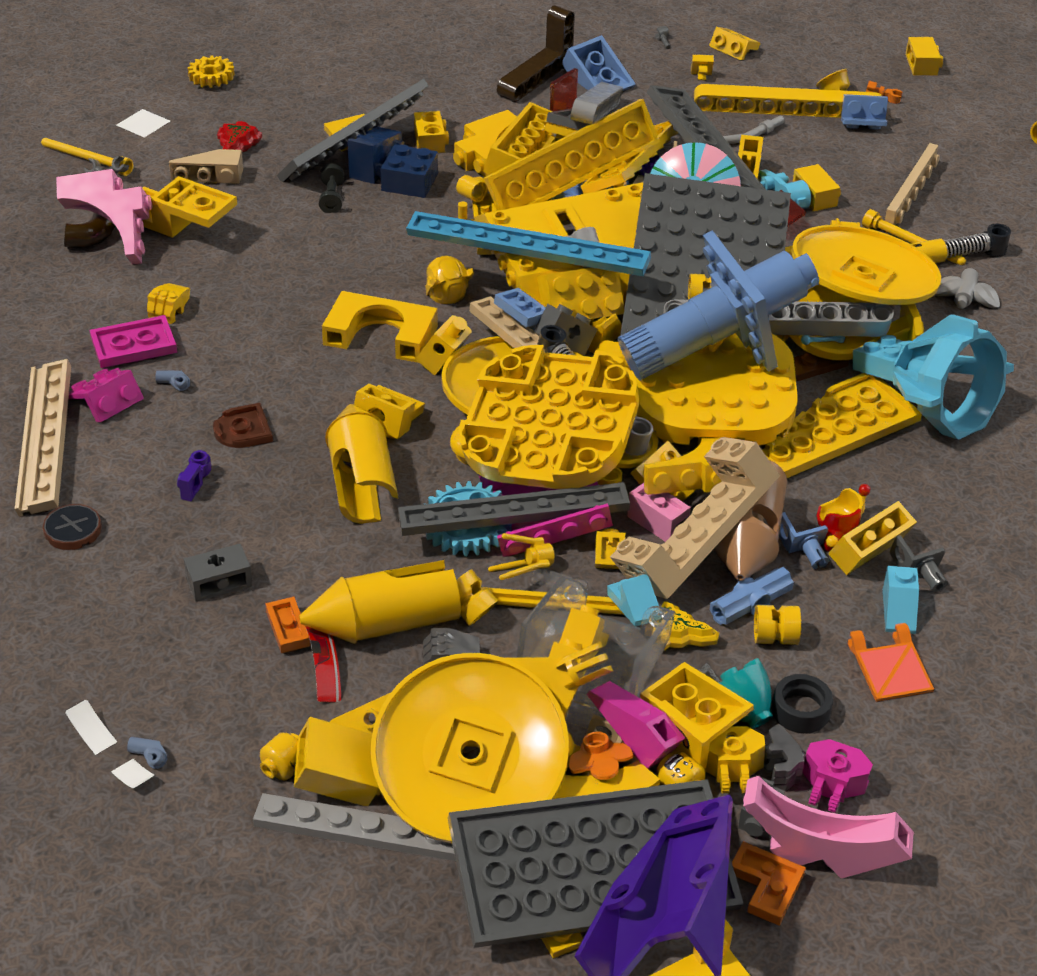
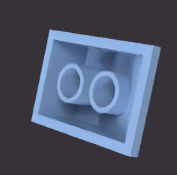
M602 35L568 48L562 61V65L570 77L587 90H590L600 82L623 87L622 91L635 86V82Z

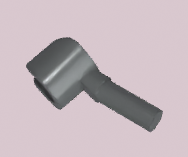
M667 26L658 27V33L655 35V38L661 40L665 48L669 49L671 46L666 39L669 37V29Z

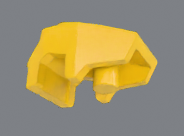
M171 283L154 288L147 296L148 318L165 315L169 324L176 321V310L180 314L184 312V306L190 296V288Z

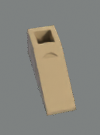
M218 149L170 160L171 181L180 176L194 182L239 184L243 172L242 150Z

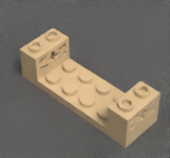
M722 437L712 444L711 449L704 457L722 482L712 488L710 495L693 509L692 514L684 523L675 528L672 536L665 543L657 544L628 537L618 544L617 550L610 558L627 579L647 574L655 596L668 599L780 477L756 442Z

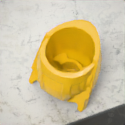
M446 255L435 258L430 262L426 270V295H429L433 301L440 304H453L460 301L465 296L468 281L474 275L473 268L466 270L463 263L452 256Z

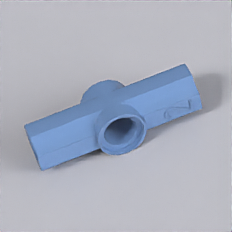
M784 567L776 568L755 580L748 577L743 581H739L732 592L711 602L709 610L713 615V619L719 625H727L749 612L754 615L756 605H769L775 598L792 590L794 582L791 579L790 572Z

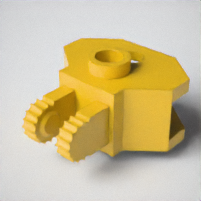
M747 726L730 727L710 742L706 772L715 776L717 782H720L721 794L729 793L731 782H740L742 793L746 792L747 779H750L751 775L764 767V735Z

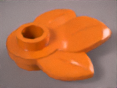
M591 732L584 736L580 747L581 750L570 756L569 768L573 774L590 771L591 775L596 779L609 780L618 774V762L632 759L633 752L624 743L612 742L608 735L603 732Z

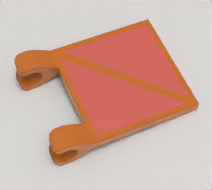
M906 623L895 624L896 632H893L892 637L896 644L870 649L866 647L862 631L850 632L851 639L848 640L847 644L851 652L855 654L876 702L934 692V687L914 647L910 630Z

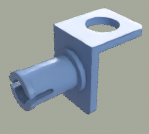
M783 512L779 538L788 553L802 550L805 552L813 569L818 568L817 563L820 568L826 566L829 558L820 545L824 543L826 538L827 526L796 533L786 513ZM784 525L787 529L788 537L784 533Z

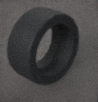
M793 674L784 677L777 683L774 690L772 714L776 721L787 730L796 733L819 731L828 723L833 705L832 691L822 680L808 674ZM803 695L816 701L820 708L811 712L799 711L787 705L784 700L790 696Z

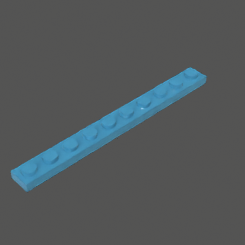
M418 211L414 212L406 227L407 234L410 236L637 276H644L651 260V252L646 250Z

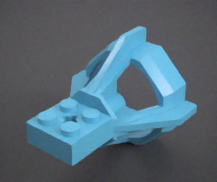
M956 315L947 316L913 341H901L893 335H885L877 342L864 343V346L853 350V370L893 381V385L902 393L904 399L916 403L920 413L941 434L958 440L986 427L1005 392L1006 374L1014 371V364L1006 362L1007 351L990 331L979 329L978 322ZM970 344L974 357L959 355V353ZM948 373L974 375L967 397L962 405L952 414L943 406V393Z

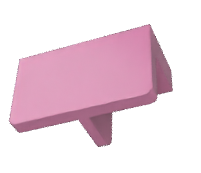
M644 483L629 493L630 509L627 516L665 542L672 536L675 526L690 516V506L670 493L647 495L644 492Z

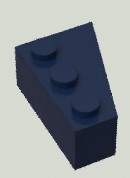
M377 126L366 131V135L359 134L357 139H348L349 178L375 184L381 177V167L393 146L404 145L402 132Z

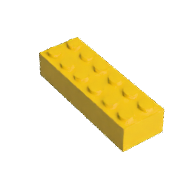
M529 102L491 146L483 172L490 175L558 141L559 138L552 137L551 132L544 131L545 125L548 123L546 122L548 112L553 111Z

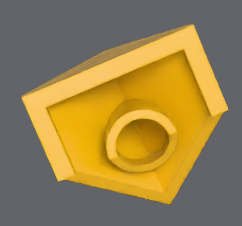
M612 314L609 318L603 316L596 321L591 319V326L598 330L588 350L595 353L600 342L606 340L614 341L621 335L622 323L617 314Z

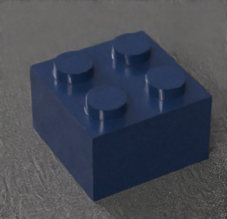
M394 145L381 167V191L425 198L438 175V152L427 148L419 149L408 147L407 145Z

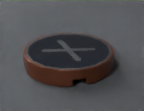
M69 504L58 507L48 514L43 523L45 539L54 548L62 550H77L83 548L82 544L87 542L90 545L101 534L102 528L98 512L82 504Z

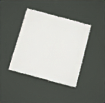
M142 109L117 124V126L146 137L170 122V120Z

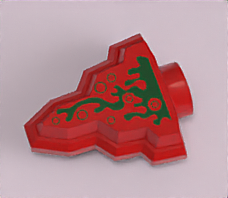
M238 121L235 124H223L218 130L217 138L220 140V145L223 146L222 149L242 150V152H245L251 146L259 143L262 138V132L255 126H250L244 121Z

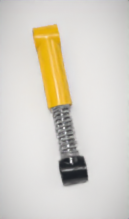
M996 223L989 225L987 231H984L982 234L948 240L934 239L912 243L911 245L925 253L934 263L944 262L947 258H951L952 254L955 257L956 254H958L957 256L983 251L991 256H1003L1007 253L1011 229L1004 224Z

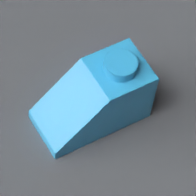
M887 567L883 585L885 632H896L895 624L906 623L910 634H916L919 598L917 568Z

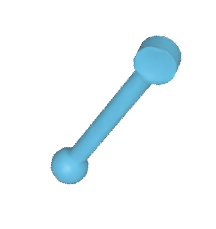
M804 335L801 338V342L804 345H808L810 342L836 341L844 343L845 336L810 337L809 335Z

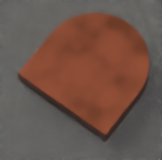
M261 403L230 408L222 412V416L213 422L214 436L218 442L225 446L245 448L273 442V435Z

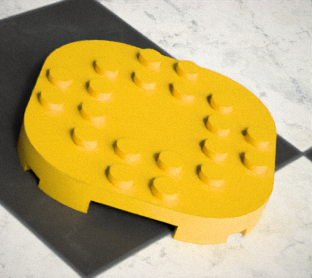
M734 333L728 336L715 352L710 351L708 345L642 380L636 378L639 394V407L636 416L651 422L653 430L657 432V437L678 444L689 445L690 437L743 438L745 441L756 442L758 445L773 442L778 434L783 431L787 433L790 430L795 419L797 386L792 352L784 341L772 334L778 367L768 372L762 363L758 364L755 361L750 346L745 347L737 334Z
M527 345L511 349V354L504 356L501 360L495 357L484 367L477 379L479 388L467 419L461 420L459 425V439L464 457L468 465L477 474L489 480L502 483L568 489L593 484L608 475L618 465L624 454L639 407L636 377L633 370L630 371L625 366L624 360L616 355L595 350L593 357L546 353L544 345Z

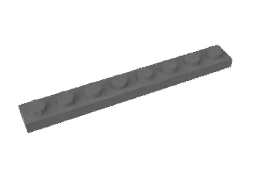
M623 482L398 507L402 536L550 520L607 503L610 513L629 511L630 501L625 483Z

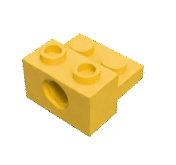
M367 384L356 391L354 401L355 406L381 419L386 427V437L398 439L410 430L411 421L422 414L425 407L424 402L381 385L374 386L372 384Z

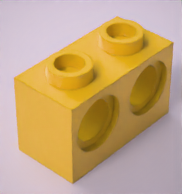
M440 111L414 112V133L417 148H427L438 153H445V145L449 144V133L446 131V120L441 118Z

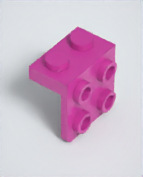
M119 368L111 371L103 369L93 374L94 379L89 382L83 380L72 385V391L69 392L68 398H85L96 422H102L144 399L132 371H120Z

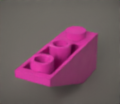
M611 681L587 693V696L619 737L631 748L637 760L647 769L660 763L665 756L672 753L685 739L665 712Z

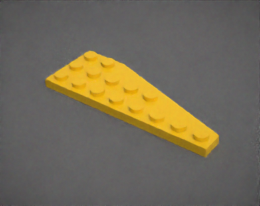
M862 373L830 386L821 399L817 398L812 402L811 408L806 412L802 411L795 417L793 425L787 433L781 432L775 441L765 444V448L762 451L768 460L778 464L785 472L786 477L789 478L921 421L922 414L882 378Z

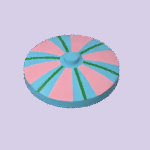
M686 143L670 149L660 157L650 174L741 186L740 176L732 160L720 149L704 143Z

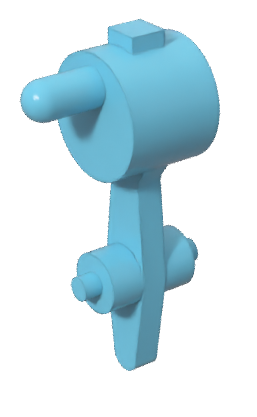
M767 169L759 171L760 183L766 190L772 189L774 191L791 193L789 212L806 209L810 206L811 191L804 180L787 183L789 177L783 172L775 174Z

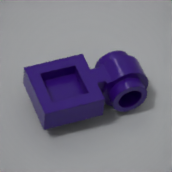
M202 450L191 454L188 460L189 465L178 476L177 487L180 488L182 500L190 502L193 500L203 485L202 478L206 477L212 469L210 456Z

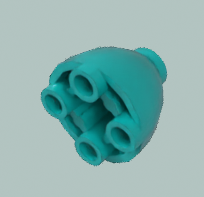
M759 658L748 662L739 671L736 667H733L720 676L722 682H718L719 684L754 705V710L739 720L740 722L747 723L751 729H755L773 717L770 712V680Z

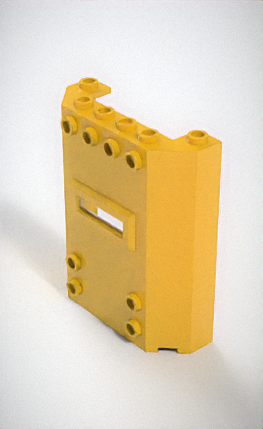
M643 182L484 213L476 216L474 221L558 236H569L561 221L570 220L576 231L585 227H594L600 243L634 248ZM490 250L492 254H495L500 270L505 272L508 285L512 286L513 289L520 288L540 304L541 298L537 276L584 269L581 265ZM619 272L625 308L626 290L630 274Z

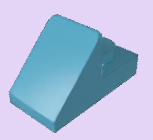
M647 574L623 579L620 582L607 585L608 596L635 627L662 618L658 601Z

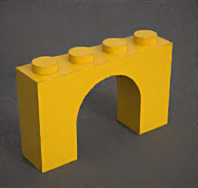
M341 291L322 325L323 345L348 349L355 334L361 328L372 324H388L399 329L395 338V359L419 363L415 360L437 330L438 309Z

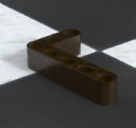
M556 5L549 9L546 23V47L502 77L497 85L498 95L517 102L564 69L562 61L568 48L573 47L574 12Z

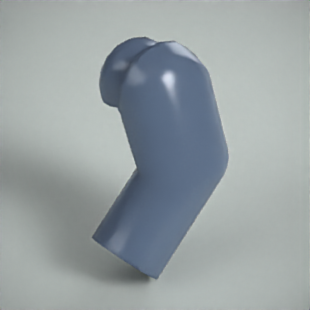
M156 371V383L171 384L178 391H185L190 386V379L182 371Z
M138 737L129 738L128 752L144 755L148 765L154 769L161 768L166 764L168 755L160 741Z

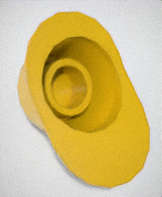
M842 69L824 77L816 84V87L820 90H847L850 86L848 70Z

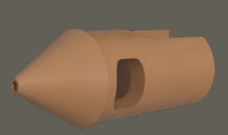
M771 460L769 461L780 477L714 548L718 557L739 581H743L774 562L779 552L778 538L787 489V477L783 469Z

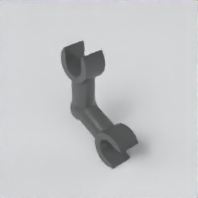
M116 156L112 160V166L107 170L113 169L117 174L119 171H127L129 165L122 164L120 166V162L125 157ZM92 158L88 159L93 163V168L84 167L87 173L104 170L101 168L100 162Z

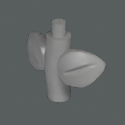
M972 268L965 269L961 274V278L957 276L942 278L939 289L934 295L955 296L954 301L960 309L969 306L972 299L992 309H999L1000 306L999 297L994 288L985 283H978V272Z

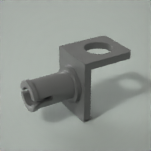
M902 536L895 537L890 554L898 567L917 568L918 573L922 574L932 592L937 591L936 587L938 590H942L948 585L947 579L937 567L946 552L943 547L914 556ZM899 547L904 552V561L901 559L899 555Z

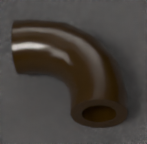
M94 213L92 220L86 223H66L64 247L82 248L99 244L112 234L115 225L97 213Z

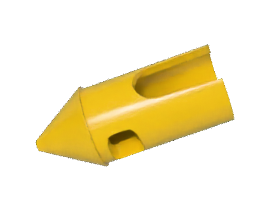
M349 404L330 424L325 435V441L331 457L339 508L342 515L352 522L359 524L381 521L376 489L377 485L385 487L392 497L399 499L386 441V427L377 416L353 404ZM344 461L352 463L353 468L345 465Z
M444 560L349 578L340 577L299 615L300 623L304 626L355 644L358 640L459 619L461 613L459 589L454 570H445Z

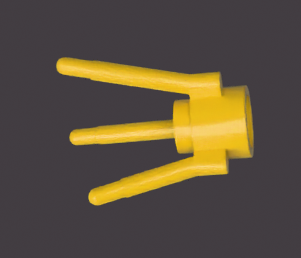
M503 533L501 535L503 539L532 545L526 549L525 559L490 566L488 571L494 572L525 566L499 576L500 580H505L540 568H548L554 563V549L550 543H544L543 537L530 538Z

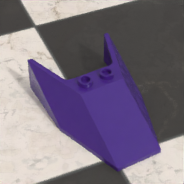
M730 795L674 809L614 881L574 956L588 976H628L653 945L671 939L679 940L685 936L691 941L714 976H721L733 799Z

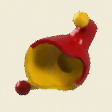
M867 484L860 485L859 494L853 489L847 488L842 490L840 495L834 500L818 507L816 514L818 525L820 527L826 525L828 528L826 538L824 539V547L828 552L831 551L842 536L859 526L865 509L866 496L871 491Z

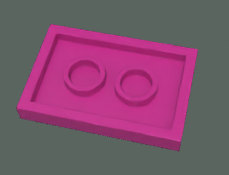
M165 315L89 330L100 368L177 353L176 342Z

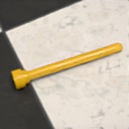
M43 138L41 141L44 147L86 160L92 158L98 160L100 164L112 166L114 158L48 138ZM125 157L120 162V166L125 164L129 165V168L125 172L119 171L117 173L123 176H127L133 170L132 159Z
M869 209L863 217L862 226L868 229L879 228L909 243L928 241L882 220L880 213ZM952 254L951 258H947V260L958 265H965L966 259L960 255L957 256L958 254L955 257Z

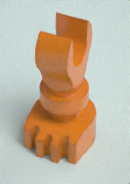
M868 82L866 92H877L882 96H887L890 103H900L903 93L901 90L885 89L883 86L879 88L876 87L877 82Z

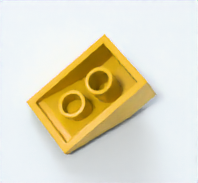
M686 662L680 664L640 693V699L654 707H657V704L663 700L668 701L711 737L710 742L754 710L752 703Z

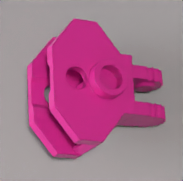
M828 739L810 743L802 772L813 785L809 804L816 806L822 795L830 798L828 811L836 813L840 802L843 803L845 798L865 794L873 764L860 749ZM838 752L845 753L847 757L843 756L842 754H838Z

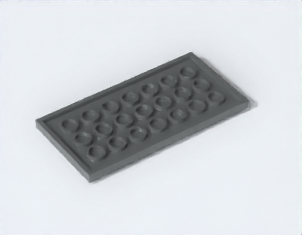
M708 780L449 812L447 819L473 948L587 932L614 881L674 809L713 799ZM730 855L726 911L739 910L743 906Z

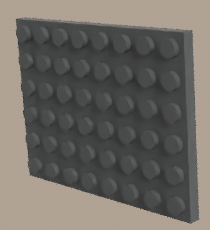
M645 173L634 249L650 251L651 260L644 276L629 275L621 335L662 315L664 305L668 301L688 300L690 274H705L707 278H710L706 267L709 261L703 253V247H705L704 234L713 230L743 271L785 251L791 193Z

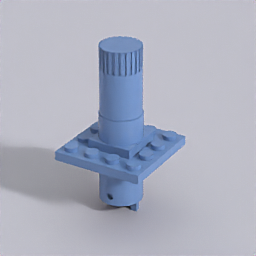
M713 230L704 234L705 247H703V253L709 261L706 267L712 281L710 283L711 288L690 298L688 302L618 337L620 349L631 371L633 370L638 380H642L734 333L737 334L745 347L750 346L752 355L758 364L762 363L768 372L777 368L768 316L806 297L808 294L807 290L819 284L817 270L809 255L805 253L793 259L788 252L782 251L743 271Z

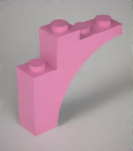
M113 169L56 177L57 199L65 209L88 210L111 221L120 232L125 256L131 264H142V254L145 253L144 243L141 240V233L144 232L142 220L149 219V209H152L150 195H147L142 187L123 189L122 179L116 175Z
M760 776L747 779L743 806L764 827L765 831L772 836L770 850L777 856L799 865L823 859L825 864L840 878H846L912 859L914 832L897 812L872 816H852L825 812L805 806L784 796L768 785Z

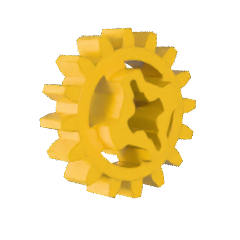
M203 56L201 59H195V63L190 62V67H188L189 80L193 81L194 85L200 84L201 87L209 85V88H212L213 85L221 87L222 83L227 85L228 81H232L233 76H235L233 62H229L228 58L222 60V56L215 58L214 56H210V58Z

